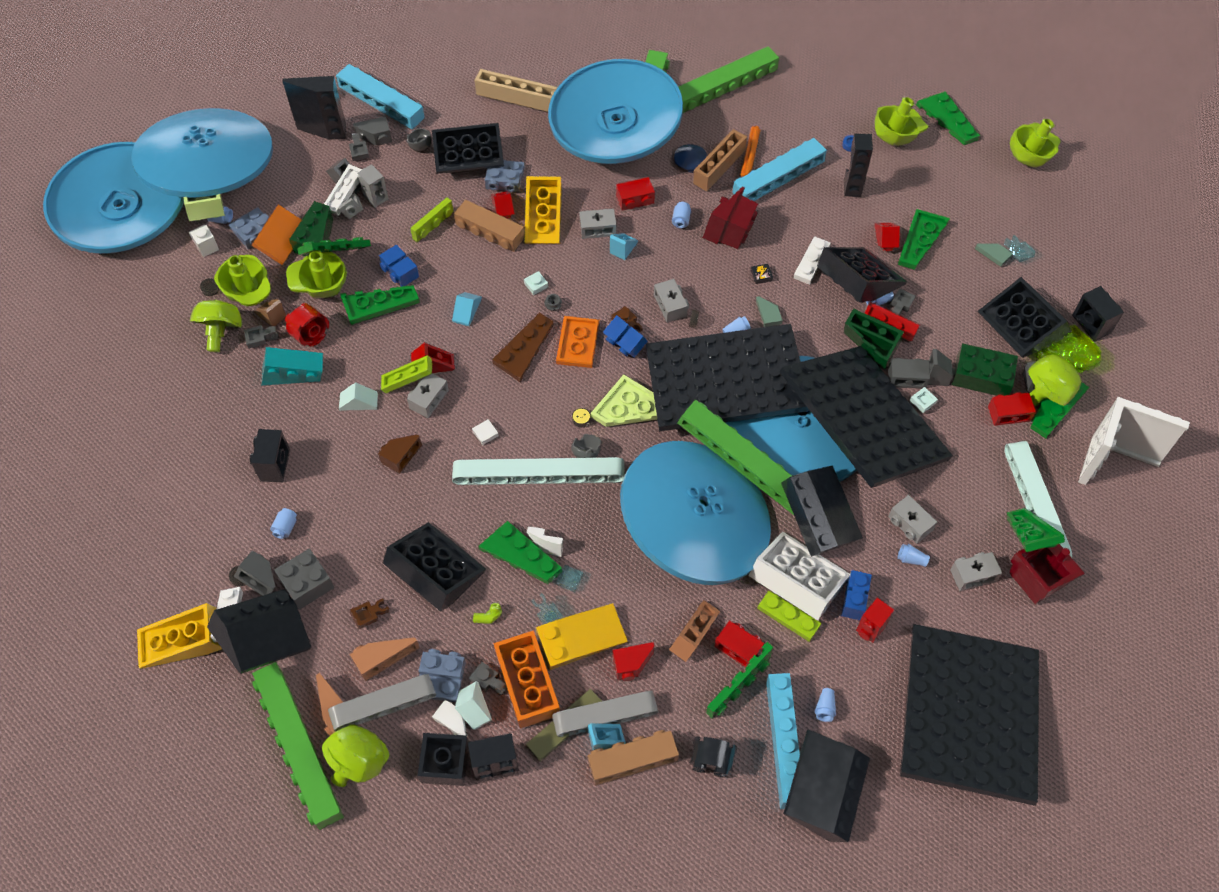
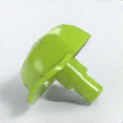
M908 97L902 98L899 106L879 107L874 120L876 135L893 146L906 145L912 142L919 133L928 129V125L923 121L919 113L912 109L915 103Z
M1043 119L1041 124H1024L1014 131L1010 139V150L1020 163L1037 168L1046 164L1057 154L1061 141L1050 132L1055 127L1053 121Z
M321 251L311 252L302 260L289 265L286 271L287 284L291 291L307 293L316 299L337 295L341 291L347 276L344 262L336 254Z
M254 255L231 256L219 267L214 277L215 283L228 299L239 302L244 306L257 305L265 300L271 292L267 270Z
M207 300L197 303L192 310L189 321L206 324L205 335L208 336L206 350L210 352H220L221 337H224L225 326L242 327L241 313L238 308L233 304L220 300Z
M1053 354L1042 357L1028 370L1029 376L1035 385V389L1030 392L1034 405H1039L1044 398H1049L1053 402L1065 406L1080 389L1081 378L1074 366L1057 355Z
M354 724L335 731L322 745L324 758L335 771L334 775L331 776V781L338 787H345L349 779L362 783L380 774L382 767L389 758V751L386 745L375 733Z

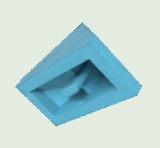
M624 233L611 234L610 254L625 260L638 243V240Z
M467 292L457 295L452 322L470 326L482 296Z
M590 723L588 725V734L593 750L599 748L606 750L619 742L626 744L620 724Z

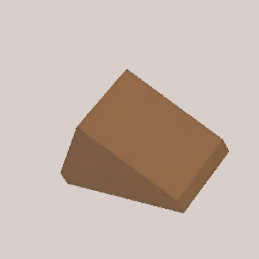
M279 299L267 300L254 311L270 326H276L286 317Z

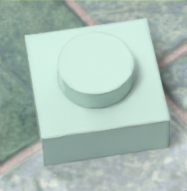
M539 271L524 279V284L533 295L548 288V282Z
M924 387L914 394L910 401L924 413L934 406L938 399Z

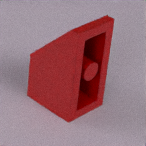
M506 191L491 194L495 213L507 219L511 218V215L515 214L511 193Z
M875 223L878 246L883 248L884 251H893L894 248L899 247L900 226L894 223Z
M425 342L411 352V362L428 355L432 359V373L453 371L455 369L453 353Z
M654 642L612 650L617 681H631L639 676L654 654Z

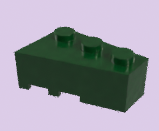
M316 201L313 202L289 239L294 253L298 254L297 248L304 246L303 243L314 241V243H319L329 239L333 224L330 206Z
M853 308L845 322L843 333L857 346L863 347L869 356L885 370L901 343L904 331Z

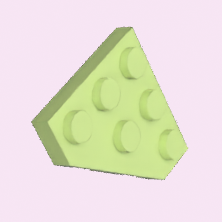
M623 374L591 412V418L606 427L657 420L653 392Z

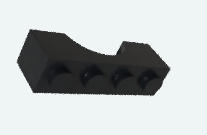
M854 133L851 145L850 167L846 169L843 180L844 196H862L873 152L872 134Z

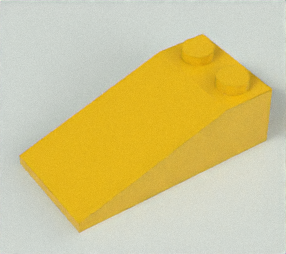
M526 176L525 244H559L562 200L561 177Z
M206 603L137 629L139 668L143 669L199 657L221 650L222 648L219 643L213 642L211 632L207 628L213 611L217 608Z
M613 603L536 627V634L549 670L628 642Z

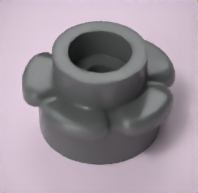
M550 294L546 297L544 304L548 310L553 311L561 308L562 300L557 294Z

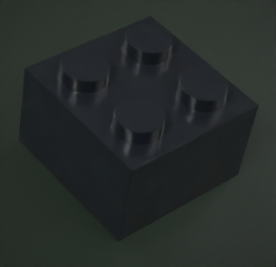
M1099 286L1082 295L1072 316L1095 342L1113 332L1124 312L1110 297L1109 293L1102 286Z
M258 429L257 436L253 440L254 452L250 454V464L253 466L260 482L283 483L290 452L282 430Z
M423 733L417 775L420 783L464 786L469 751L468 737L466 735Z
M512 733L468 742L472 769L476 780L489 781L493 779V776L502 775L507 777L519 771Z

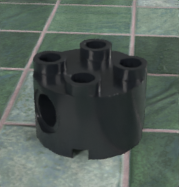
M700 736L694 737L693 755L689 764L693 766V771L705 773V770L714 771V776L726 778L728 774L733 772V759L737 746L733 744L729 747L730 742L710 737H704L703 741H700Z

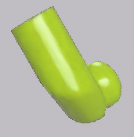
M493 603L486 613H474L473 623H493L501 616V605Z

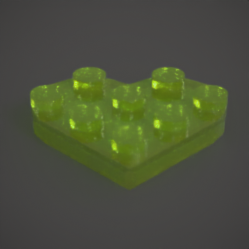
M1075 324L1070 326L1072 332L1058 343L1034 353L1038 359L1053 354L1069 361L1078 373L1094 369L1101 362L1100 348Z

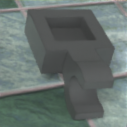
M359 133L352 134L354 143L349 144L352 160L369 158L366 141L360 142Z
M899 288L891 303L894 306L893 312L899 315L902 310L908 312L916 296Z
M261 325L244 330L248 348L267 344L266 339H279L275 326L263 329Z
M481 662L469 677L472 683L477 681L480 688L485 692L492 688L502 696L507 689L504 687L505 684L497 679L499 677L498 672L484 662Z

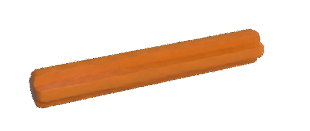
M757 125L752 126L740 174L742 177L752 171L760 135V129Z

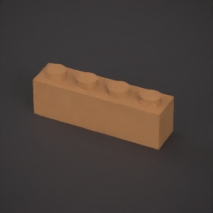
M733 129L695 168L693 184L708 191L745 152L747 136Z
M466 199L454 213L455 223L458 227L469 230L474 235H479L489 242L500 245L504 249L514 252L525 238L524 226Z
M659 730L653 733V736L647 738L639 736L626 744L619 742L606 750H603V748L595 749L588 755V763L595 786L677 762L679 759V753L671 730L667 732Z

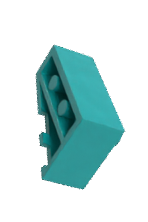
M266 347L262 366L261 386L320 382L323 369V353Z

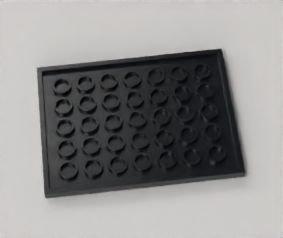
M791 324L646 343L659 432L683 429L678 424V421L695 400L705 404L709 411L720 416L725 423L810 411L780 374L782 367L801 362Z
M858 346L781 368L780 374L871 488L950 460L953 456L936 436L935 432L931 430L924 419L905 399L900 390L890 383L889 377L885 375L863 347Z
M914 624L911 635L900 776L1036 806L1038 803L1039 650Z

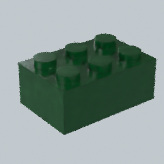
M962 343L957 354L952 386L996 396L1009 395L1014 385L1018 356Z

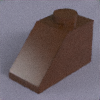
M415 434L389 440L379 450L378 455L381 463L400 474L421 448L420 436Z

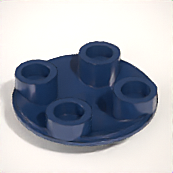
M686 144L675 151L674 163L690 173H694L695 168L707 157V153L698 145Z

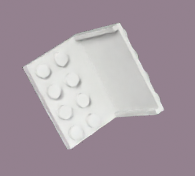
M1117 397L1092 436L1078 483L1086 485L1089 479L1093 480L1097 470H1100L1103 461L1107 460L1110 451H1115L1159 467L1162 460L1184 431H1187L1190 422Z

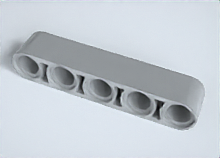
M424 674L337 704L329 708L328 713L334 731H337L349 725H360L428 701L436 696V692L430 675Z
M645 691L554 713L552 717L557 737H564V734L567 733L574 735L588 731L590 723L620 724L653 716L658 713V708L653 691Z

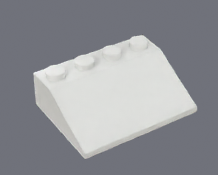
M784 532L756 559L753 566L754 569L749 574L756 582L764 585L773 593L781 596L816 620H819L850 575L819 554L811 557L807 546Z

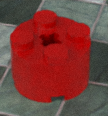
M307 303L301 304L285 317L288 334L303 346L309 345L312 347L319 344L326 336L324 334L326 328L329 330L328 318Z

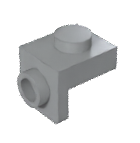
M355 193L350 196L349 200L339 206V210L349 219L363 210L360 199Z

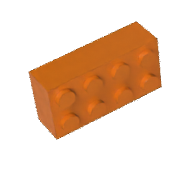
M534 630L493 643L519 728L521 729L551 719L554 713L560 712V707Z

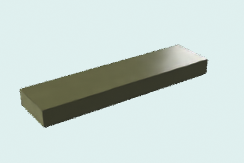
M589 689L566 710L602 701ZM552 721L526 744V747L541 762L571 735L567 733L564 734V737H557L554 722Z

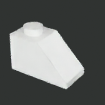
M202 225L189 231V235L203 257L219 250L207 225Z

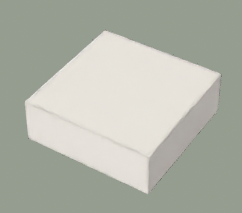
M489 420L472 428L473 433L482 445L499 436Z

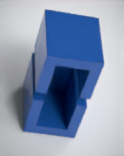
M397 244L379 255L381 269L384 272H388L392 281L398 283L401 287L406 286L419 277L416 264L408 256L406 257V254Z
M617 315L603 331L607 336L605 340L613 346L617 344L620 346L619 351L625 356L630 354L633 358L636 357L648 342L643 335L630 327L629 324Z
M851 570L846 586L842 617L861 620L866 611L872 574Z

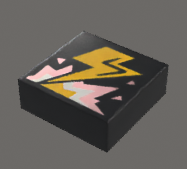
M769 264L751 266V273L755 284L773 281Z

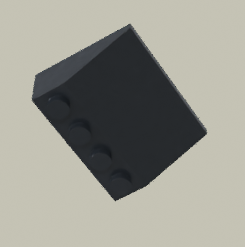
M334 76L282 79L298 130L329 140L346 139V121Z
M499 122L432 130L437 174L504 167Z
M824 247L817 267L822 270L823 274L832 278L834 283L839 284L844 288L845 292L850 293L860 303L874 301L907 283L905 279L864 247Z
M1022 277L977 311L1022 358L1058 343L1072 332L1068 321Z
M833 465L791 476L781 483L811 557L863 539Z
M429 522L387 546L383 564L440 612L452 605L486 571L484 566Z
M285 589L213 611L207 625L209 631L240 674L311 649V644L297 605Z
M807 730L783 814L829 842L849 843L870 758L856 748Z

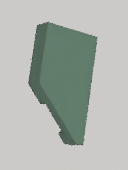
M977 244L975 250L1000 267L1013 255L1012 252L1000 244Z
M759 296L756 297V303L764 327L782 324V317L778 306Z

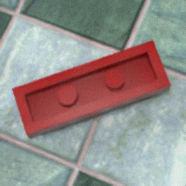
M869 302L865 314L904 331L902 338L911 342L920 327V324L873 302Z

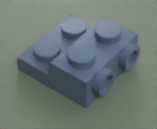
M504 160V167L487 168L485 177L486 189L519 192L525 168L524 162Z
M257 207L228 225L249 250L253 247L254 240L269 217L266 213L263 214Z
M429 649L428 652L422 653L418 672L419 676L424 674L430 675L436 692V696L432 698L433 700L457 702L466 664L464 657H461L460 653L449 652V655H444L436 649Z

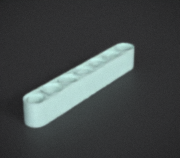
M1021 441L1006 444L1005 455L1026 509L1064 534L1065 542L1060 543V545L1070 550L1069 555L1072 558V550L1028 442Z

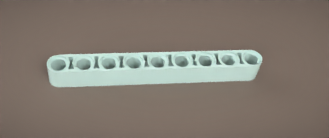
M617 457L456 460L453 462L452 482L457 485L622 482L625 476V461Z

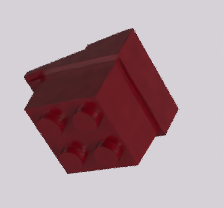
M742 186L730 199L724 196L721 197L720 204L710 215L702 237L703 239L715 244L720 242L736 249L739 248L741 243H745L758 214V211H756L758 203L743 196L745 187Z
M1060 544L1051 548L1045 547L1029 552L1022 549L1016 552L1011 559L1013 565L1009 571V574L1035 605L1085 573L1070 557V550L1063 548Z

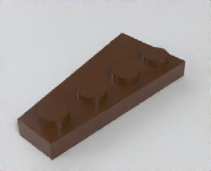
M539 312L492 359L493 364L521 383L526 370L528 371L531 361L539 352V348L549 335L554 322Z

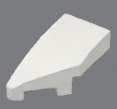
M528 526V535L544 553L561 557L563 538L546 536L545 529Z
M445 700L432 716L433 719L450 729L453 734L466 735L468 737L465 725L467 722L455 709V705Z

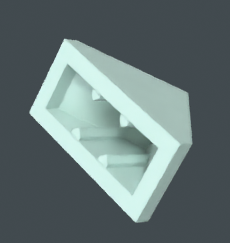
M355 382L340 393L339 410H377L378 392Z
M477 681L459 691L455 709L473 730L492 721Z

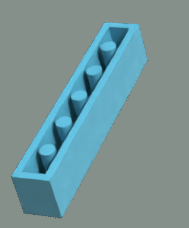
M348 64L336 75L341 89L410 129H413L425 118L423 106L420 103L409 99L408 96L402 95L394 88L388 87L382 81L376 80L357 67Z
M815 138L805 141L802 145L792 148L784 155H780L744 177L738 178L733 185V194L743 186L745 187L743 196L755 201L823 163L827 150Z
M790 673L769 674L766 681L780 809H785L800 756Z

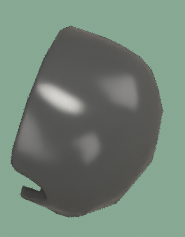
M418 128L412 131L410 135H407L406 142L414 151H424L430 147L432 135L429 130Z
M584 434L580 440L574 439L571 451L577 458H596L600 453L602 441L594 435Z

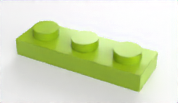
M446 197L410 228L412 239L418 243L430 231L438 227L443 220L450 217L454 212L452 200Z
M427 355L381 375V390L384 393H388L432 374V359Z
M771 591L766 593L757 607L758 610L809 642L821 626L819 621Z

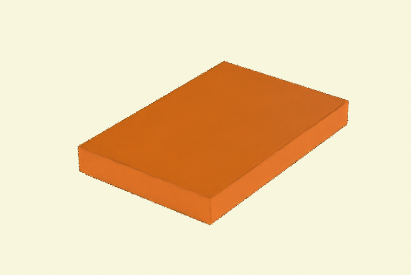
M278 204L252 246L283 265L292 251L289 239L302 220Z
M564 316L556 364L586 368L593 367L600 319Z

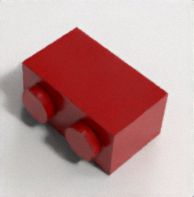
M649 177L616 184V196L622 211L655 203V191Z
M1018 392L1013 395H997L992 397L988 405L994 426L1031 422L1036 413L1030 393Z
M877 597L863 614L856 631L864 640H869L873 643L887 626L894 609Z
M729 620L716 638L714 647L746 668L750 659L754 655L758 657L763 651L764 643L759 636L751 635L745 631L742 625Z

